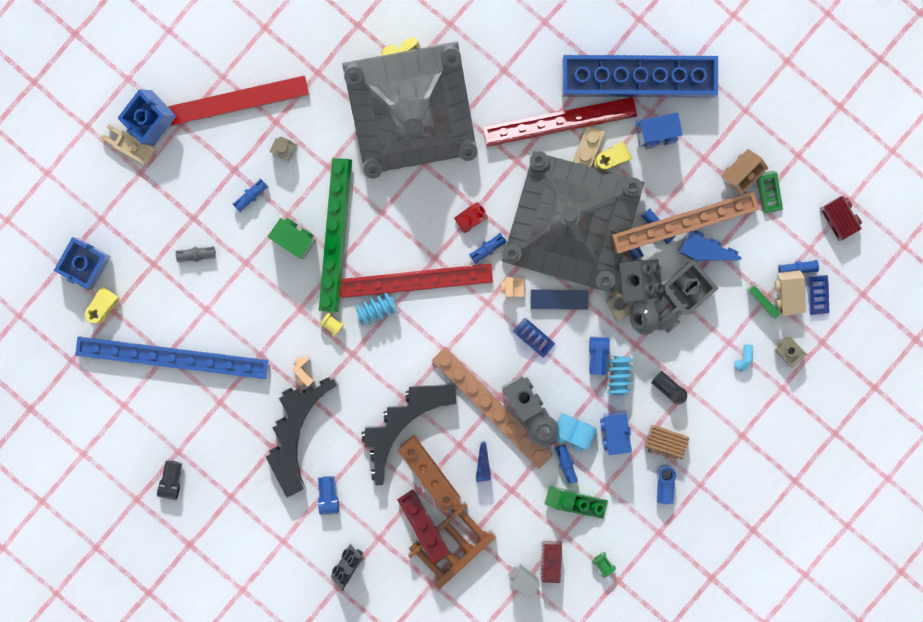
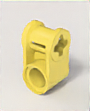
M625 142L618 143L596 156L594 167L606 171L631 160L632 156ZM602 159H603V160L606 159V160H607V163H606V164H600V161H601Z
M101 287L85 311L86 320L95 324L103 323L118 303L119 297L105 287ZM94 311L97 312L98 318H94Z

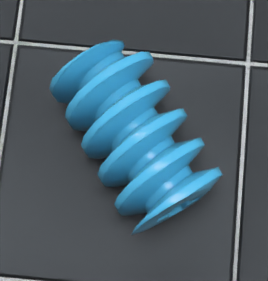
M384 293V299L377 296V302L371 298L370 305L364 301L363 308L356 304V312L362 327L363 321L367 325H370V319L376 323L377 316L383 320L384 313L391 317L392 310L395 314H399L392 295L390 297L387 293Z
M612 356L615 359L610 360L609 363L613 364L614 367L609 368V371L613 372L614 375H610L608 378L613 380V382L608 383L607 386L613 388V390L607 391V394L628 396L626 393L631 392V389L626 386L631 385L632 381L627 380V378L633 376V374L627 372L633 369V366L628 363L633 362L634 359L631 357Z

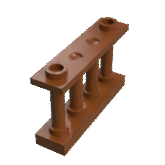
M415 435L399 446V453L444 513L460 502L458 492Z
M465 501L462 504L460 502L451 509L452 513L436 527L438 532L444 528L464 549V554L460 558L455 557L452 553L446 557L450 562V567L446 571L441 570L436 564L431 562L429 556L422 550L423 545L421 542L418 543L416 541L409 548L408 556L410 559L416 554L436 575L434 585L439 590L496 538L491 529L488 532L483 531L464 511L467 507ZM459 515L478 536V541L474 545L469 544L450 524L456 516Z

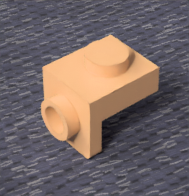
M505 277V281L501 282V293H505V297H523L524 278Z
M301 356L293 363L295 367L292 370L297 375L295 377L302 386L306 385L308 387L315 380L302 367L310 358L308 356L305 358Z

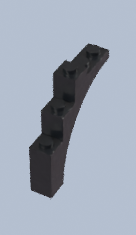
M328 377L319 382L320 386L316 388L310 386L302 390L303 395L300 394L298 389L293 391L292 387L281 392L283 396L279 400L289 419L283 417L275 421L276 426L272 428L282 448L280 449L277 446L269 450L270 454L266 456V459L286 498L305 489L298 464L300 431L306 416L314 404L326 392L339 385L336 378L331 380Z
M455 384L409 386V391H406V402H410V405L388 406L387 411H384V422H388L387 426L365 427V431L361 433L362 443H366V447L374 448V450H370L371 462L374 461L375 469H371L372 481H375V485L384 484L388 453L401 431L411 421L429 410L440 406L456 404Z

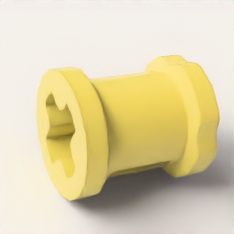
M329 312L319 326L325 327L335 337L345 323H340Z

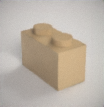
M801 271L777 273V280L774 281L775 291L778 292V298H775L776 309H779L783 316L806 313L805 277Z

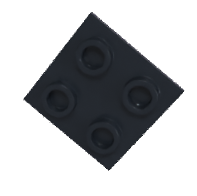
M349 544L348 548L343 551L341 560L332 570L331 578L341 591L344 590L355 569H357L363 559L362 555L364 552L359 549L356 550L352 544Z

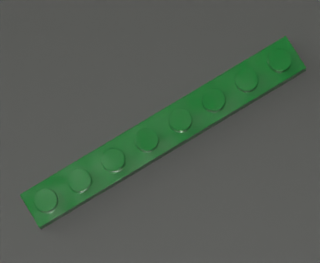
M332 158L319 311L339 313L352 170L351 159Z

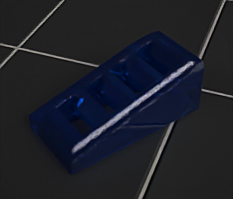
M828 275L806 277L810 315L830 313ZM822 281V285L814 286L813 282ZM822 289L823 293L814 294V290ZM823 297V301H814V298ZM824 304V308L814 309V305Z
M523 318L513 330V333L542 358L556 344L526 318ZM527 326H529V328L522 335L521 333L526 329ZM534 330L535 333H534V334L531 336V338L528 340L527 337H528V336L530 335V333ZM540 335L541 338L538 340V342H537L535 345H533L532 343H533V342L538 338V336ZM546 340L547 343L541 350H539L538 348Z
M481 441L476 482L491 480L486 441Z

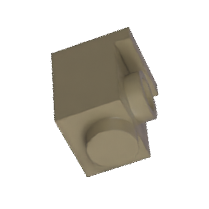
M284 137L275 138L269 152L290 162L297 144Z
M783 337L777 342L776 345L778 347L774 350L789 367L793 368L808 355L791 337ZM790 347H792L794 350L793 354L791 355L788 354V349Z

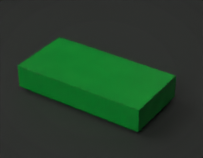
M751 285L747 289L772 318L776 319L780 315V312L756 286Z

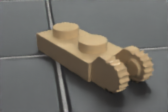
M108 124V130L118 134V137L114 141L107 135H102L101 139L147 166L156 149L149 145H142L132 135Z
M591 126L586 127L573 162L591 167L605 132Z

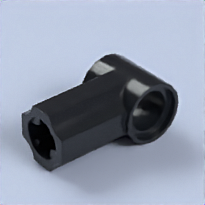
M662 370L652 380L651 384L674 404H682L687 400V391ZM676 390H680L683 393V398L680 401H676L673 398V393Z
M170 460L165 461L162 480H160L157 489V497L177 500L180 491L179 479L183 463Z

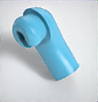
M744 345L743 359L735 361V370L743 372L749 367L753 361V345Z

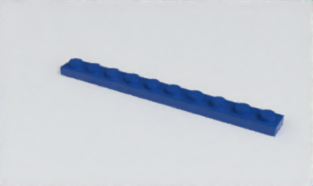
M80 336L77 337L75 356L267 379L269 360Z

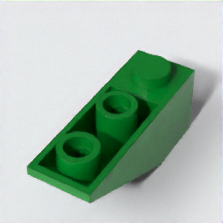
M549 486L545 505L556 510L601 519L604 518L608 500L553 486Z

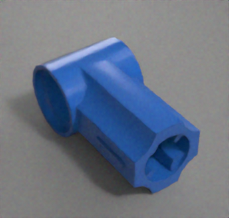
M590 336L589 374L606 375L610 338Z
M664 464L657 469L656 502L673 504L676 472L671 466ZM665 470H670L671 476L667 479L662 478V473Z
M335 476L318 477L319 515L339 514Z

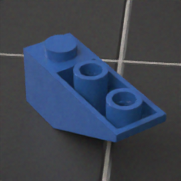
M697 230L687 232L678 250V253L694 261H738L742 258L738 256V251L730 247L728 249L721 247L722 243L711 238L709 241L703 238L704 234Z

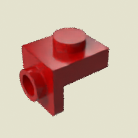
M477 202L454 217V220L465 234L486 220L488 216L484 207Z

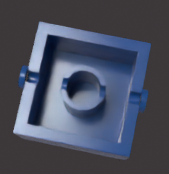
M139 89L118 116V119L127 128L126 132L133 135L142 145H155L177 116L152 90Z
M678 112L635 121L640 147L645 146V149L655 148L662 142H664V145L674 144L683 136Z
M72 237L53 271L66 277L70 283L74 284L75 282L85 289L93 290L111 256L79 238Z
M627 412L604 413L603 418L600 419L601 432L605 431L606 437L603 438L604 451H608V455L631 453V428L628 426Z

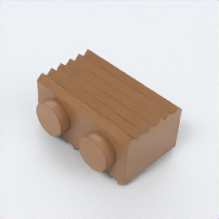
M747 149L738 156L737 160L730 167L725 169L721 177L729 187L743 195L746 189H749L757 181V178H760L765 173V170H768V166L759 155Z
M651 424L644 446L648 448L647 452L656 455L662 452L667 454L666 458L677 461V458L683 459L690 437Z

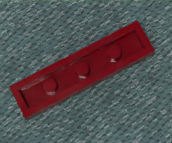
M412 489L398 498V503L431 562L437 564L451 554L416 491Z

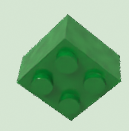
M287 217L285 220L279 218L268 238L299 259L304 260L316 242L313 239L314 234L304 228L299 230L296 228L298 224Z

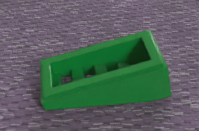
M768 171L763 173L756 181L763 212L770 213L783 210L777 172ZM769 178H771V181H768V182H764V181H763L764 179H769ZM773 186V189L765 190V187ZM775 194L773 197L766 198V195ZM772 201H776V202H777V204H774V205H769V206L767 205L768 202H772Z

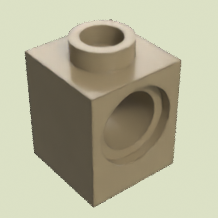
M618 290L608 295L610 299L606 300L616 321L630 315V307L625 303L622 310H617L614 306L616 300L621 299L623 301V292L620 293Z

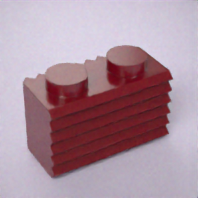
M839 196L820 207L822 214L838 241H842L862 229L860 217L857 214H853L851 210L852 203L847 197L844 198V196Z
M543 541L541 581L543 583H560L562 543L560 541Z

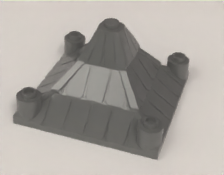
M458 41L342 63L363 163V172L368 178H378L382 172L451 158L461 157L465 161H471L478 155Z
M533 151L508 242L503 250L502 262L613 293L620 269L619 263H622L624 252L615 253L610 235L632 228L645 182L635 177L628 178L549 156L541 151Z

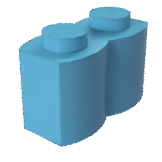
M561 412L557 422L559 426L557 441L564 444L566 441L573 443L572 447L579 451H583V449L588 450L597 428Z

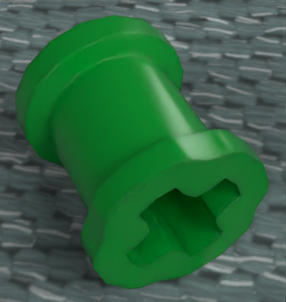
M605 552L599 554L591 561L600 570L603 578L616 570L615 565H612L607 559Z

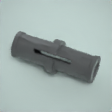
M214 246L206 248L193 247L188 250L175 251L177 263L184 261L199 262V260L216 258Z

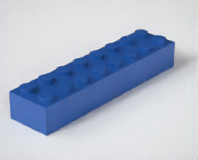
M563 55L562 97L715 98L718 95V56Z

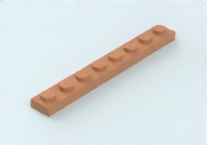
M753 191L610 236L615 253L618 254L757 211L759 207Z
M446 347L432 359L538 469L552 457V454L545 447L538 446L529 439L528 430Z

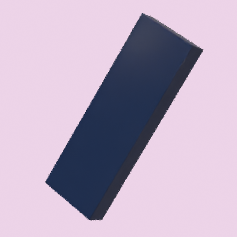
M531 290L530 309L588 310V290Z

